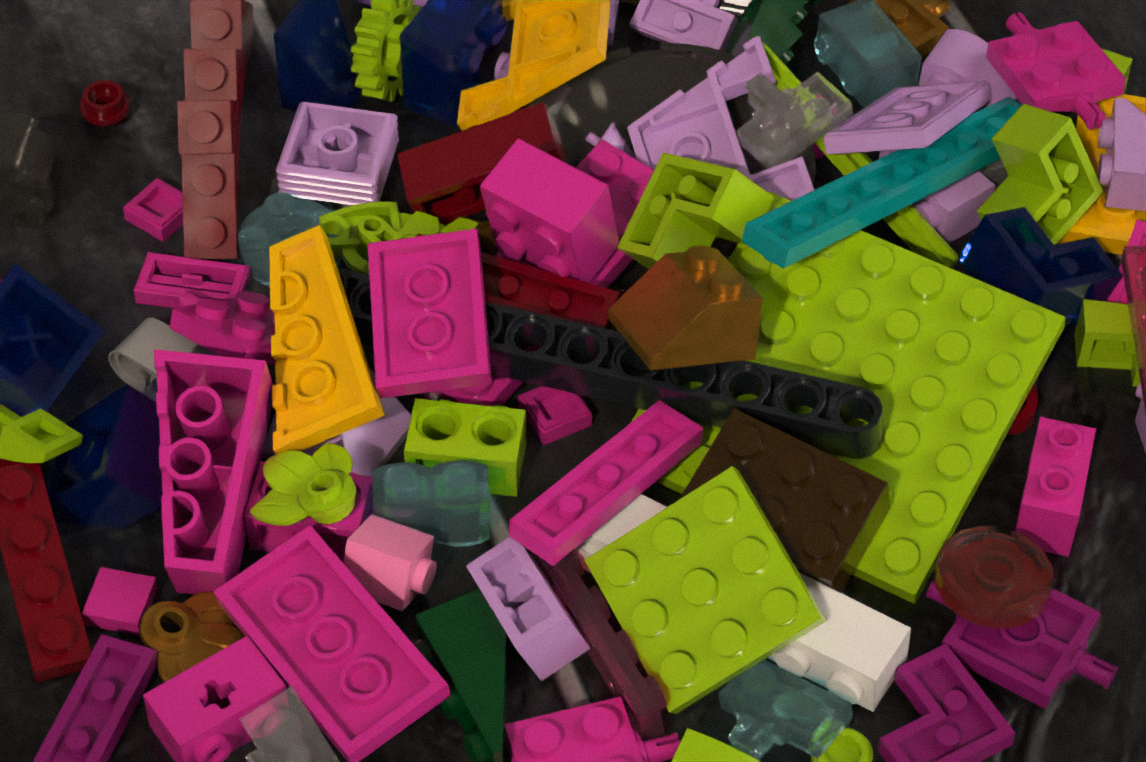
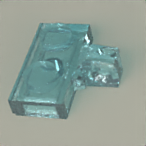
M765 659L730 680L718 693L721 709L733 714L737 719L736 726L728 735L731 746L757 760H760L774 743L779 746L788 743L818 759L850 723L853 717L851 702Z

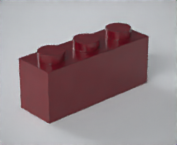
M542 102L517 110L503 117L469 127L466 130L398 153L407 201L413 212L419 211L438 218L439 223L446 224L458 217L463 218L486 210L480 185L517 139L567 163L559 132L545 103Z

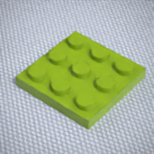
M733 466L584 560L669 713H679L827 621L739 470Z

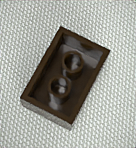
M734 408L680 499L728 468L735 467L739 470L798 572L842 593L890 509L888 482Z

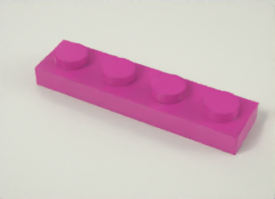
M657 401L512 517L509 521V537L550 565H556L702 443L703 427L664 402Z

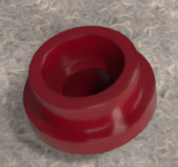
M100 80L91 83L85 88L80 100L82 117L87 122L97 126L116 124L125 119L131 109L128 94L118 83L110 80Z

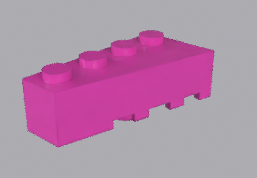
M154 349V366L157 372L158 393H156V406L160 429L159 467L162 472L163 489L161 505L164 566L177 593L197 594L214 591L239 574L247 535L244 514L262 459L272 409L273 382L265 360Z

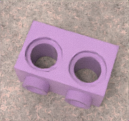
M508 537L466 565L514 647L541 681L591 649L540 566L523 545Z

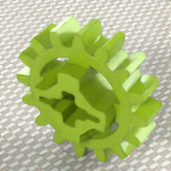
M371 0V9L363 8L362 18L354 30L357 35V43L351 47V52L354 53L351 72L359 73L355 86L362 89L363 96L392 102L395 100L396 95H404V82L412 84L413 75L421 62L418 56L419 49L424 43L421 40L424 21L417 20L421 8L419 5H413L414 0Z

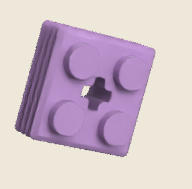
M301 102L298 105L276 168L278 173L277 180H279L277 184L279 187L278 193L284 196L297 197L303 201L320 200L347 204L348 206L380 202L399 141V131L397 129L398 116L391 113Z

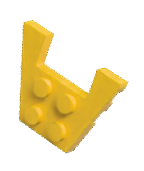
M473 0L471 18L479 30L513 19L514 26L508 75L461 91L457 124L463 131L469 127L511 114L605 61L611 0Z

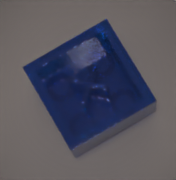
M16 263L0 281V404L23 417L40 408L46 412L105 330Z

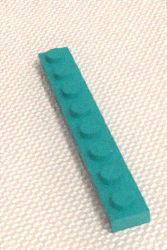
M1006 97L969 115L926 148L896 150L745 224L742 242L760 253L767 261L777 264L784 269L1001 159L992 142V137L1016 113L1022 104L1010 97Z

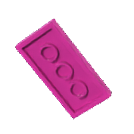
M311 525L213 591L221 608L244 636H249L285 683L288 690L347 762H360L451 696L446 681Z

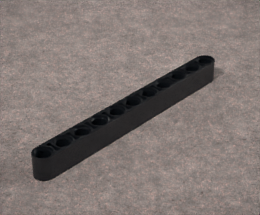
M338 268L361 343L374 346L370 277L368 274ZM485 301L488 333H490L488 335L491 374L642 410L649 409L660 400L694 422L719 428L723 427L735 408L821 451L850 459L869 457L879 449L882 443L883 406L879 397L873 391L866 388L745 360L650 370L618 331ZM542 345L540 349L532 352L523 351L529 346ZM585 357L596 358L590 363H576L578 360ZM638 369H646L649 371L645 375L641 376L628 375L632 371ZM692 381L703 383L700 387L694 389L682 387L684 384ZM744 394L758 396L756 399L748 402L736 399ZM800 406L813 409L810 413L803 415L790 412L792 409ZM853 419H862L868 422L866 426L859 428L848 426L845 423Z

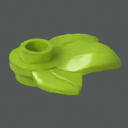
M326 443L317 449L312 456L294 450H287L271 456L263 465V473L272 490L250 509L251 515L258 521L276 526L292 525L308 516L321 524H332L346 518L355 506L356 486L349 475L353 466L349 452L342 446Z

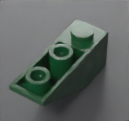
M479 588L416 614L417 640L412 641V643L448 684L451 696L441 702L440 706L450 721L457 718L465 733L462 734V740L471 762H504L507 672L506 632Z

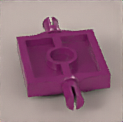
M935 577L929 586L926 598L952 609L946 604L938 590L937 578ZM1049 586V597L1042 612L1027 623L1007 628L983 626L962 617L956 612L955 623L941 646L947 644L965 668L1044 709L1048 707L1061 684L1070 679L1075 673L1103 686L1107 690L1118 670L1117 666H1113L1086 652L1088 641L1098 626L1101 612Z

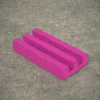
M148 252L134 288L135 302L176 308L179 307L178 302L181 295L187 290L189 292L193 290L204 298L218 300L237 298L239 293L246 292V285L249 286L252 278L251 269L248 265ZM154 273L166 274V275H173V276H181L182 278L171 277V276H164V275H156V274H154ZM203 280H210V281H218V282L232 283V285H230V284H223V283L208 282V281H203Z

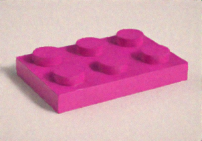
M477 229L368 243L375 380L379 397L388 398L492 384L481 245Z

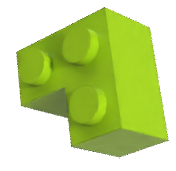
M1023 104L992 137V142L1009 176L976 212L994 247L1040 263L1104 191L1072 119Z
M663 152L617 249L650 269L666 253L686 252L693 246L711 247L715 237L744 244L742 238L745 224L768 213L775 197L736 169Z

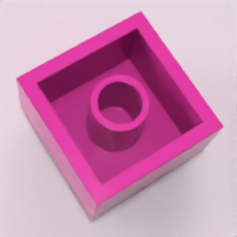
M520 139L515 141L480 185L486 215L494 237V244L504 256L513 261L523 259L539 269L556 273L561 277L567 276L590 283L619 245L608 185Z

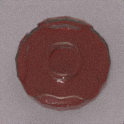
M977 526L961 530L946 540L935 566V587L944 603L961 618L980 626L1008 629L1025 625L1042 614L1051 596L1054 578L1053 566L1043 549L1025 535L1011 531L1010 536L1004 533H996L997 527Z

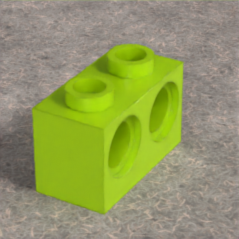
M415 398L404 448L406 485L517 497L526 448V410L508 408L502 405L485 406L456 403L445 399L428 400Z

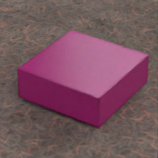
M157 177L123 207L125 220L160 241L165 242L183 225L182 191Z
M540 386L518 395V408L526 410V420L543 446L592 426V413L578 394Z
M100 567L82 611L84 626L140 636L141 619L146 610L152 606L158 591L156 577Z

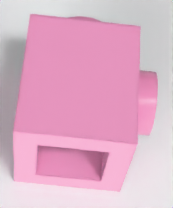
M371 514L347 539L343 563L378 603L403 611L419 593H427L432 585L437 569L436 561L431 560L435 536Z

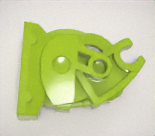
M397 202L361 203L344 207L319 217V225L326 234L338 236L334 238L328 237L334 258L343 257L349 269L368 275V243L416 237L418 233L433 235L477 229L478 231L479 223L462 217H458L444 227L443 224L439 223L437 217L416 211L413 215L399 213Z

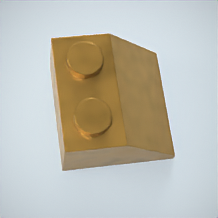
M693 246L686 252L666 253L609 308L608 319L650 370L755 359L763 297L718 249L709 246Z

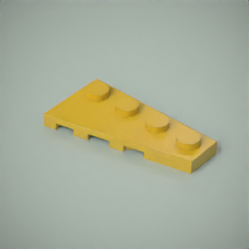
M320 225L269 246L270 309L274 312L275 335L271 336V356L275 360L276 385H272V407L276 411L277 431L273 432V451L276 454L287 450L303 451L385 415L328 237Z

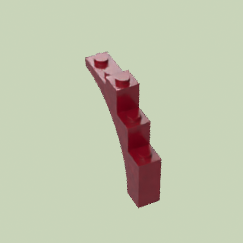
M190 0L191 49H184L185 101H177L178 148L182 160L184 257L196 259L239 258L238 211L241 109L246 69L250 56L254 53L253 4L245 0Z

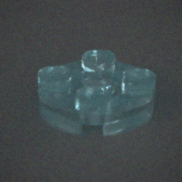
M281 192L269 195L265 199L263 206L258 207L245 218L238 232L240 256L244 261V265L250 266L251 277L259 283L270 287L269 246L319 225V217L333 212V210L311 200L293 198L288 193ZM326 234L328 237H338L335 234ZM342 257L334 258L337 267Z

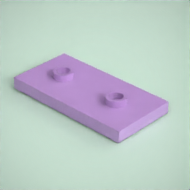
M986 80L895 87L823 136L826 154L869 151L894 152L899 149L926 148L991 100L990 83L986 82Z

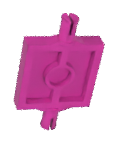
M1018 12V16L1015 13L1012 14L1006 21V27L1012 32L1013 36L989 41L986 58L1022 104H1028L1050 112L1072 111L1077 113L1090 130H1093L1094 126L1096 129L1101 127L1102 120L1106 119V114L1100 110L1096 103L1103 99L1123 95L1126 82L1124 75L1078 21L1061 23L1038 30L1033 28L1023 13Z
M187 290L181 295L178 302L179 307L172 310L170 329L218 356L265 360L267 365H275V360L271 356V336L275 335L274 312L270 309V299L267 296L255 292H241L237 295V298L218 300L204 298L193 290H190V292Z
M621 696L504 724L505 740L512 759L511 762H662L673 759L680 744L679 736L676 732L642 741L637 732L631 727Z

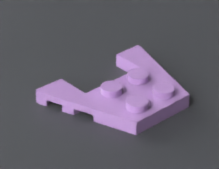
M760 36L754 37L742 45L744 52L727 64L721 60L706 71L708 77L686 93L680 89L627 127L637 160L655 170L664 152L736 169L766 192L770 191L791 201L814 191L802 156L750 175L726 101L776 83Z

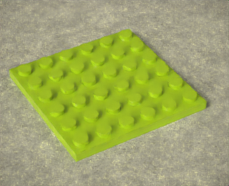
M770 191L768 192L775 197L768 212L791 202L789 199ZM862 230L784 269L777 264L767 261L760 253L748 245L738 243L728 261L763 297L755 359L745 361L863 387L873 391L881 401L883 406V437L879 449L871 456L863 459H850L838 455H830L888 482L890 509L852 575L916 604L1065 327V316ZM692 381L684 384L682 387L694 389L700 387L703 383ZM744 394L736 399L748 402L756 399L758 396ZM800 406L792 409L790 412L803 415L810 413L813 409ZM638 409L632 421H634L646 410ZM853 419L845 424L859 428L866 426L868 422L862 419ZM697 423L703 427L702 443L656 482L683 494L722 428Z

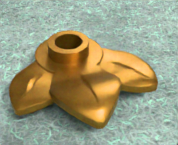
M213 591L197 593L184 603L176 601L158 602L146 610L139 628L140 637L145 647L156 650L158 672L163 682L170 680L244 638L242 633L234 627L235 623L218 604ZM172 622L177 624L181 630L169 633L162 629L160 623Z

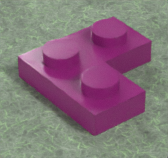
M947 644L897 667L894 681L920 714L921 718L880 738L878 752L886 762H981L1012 746L1015 731Z

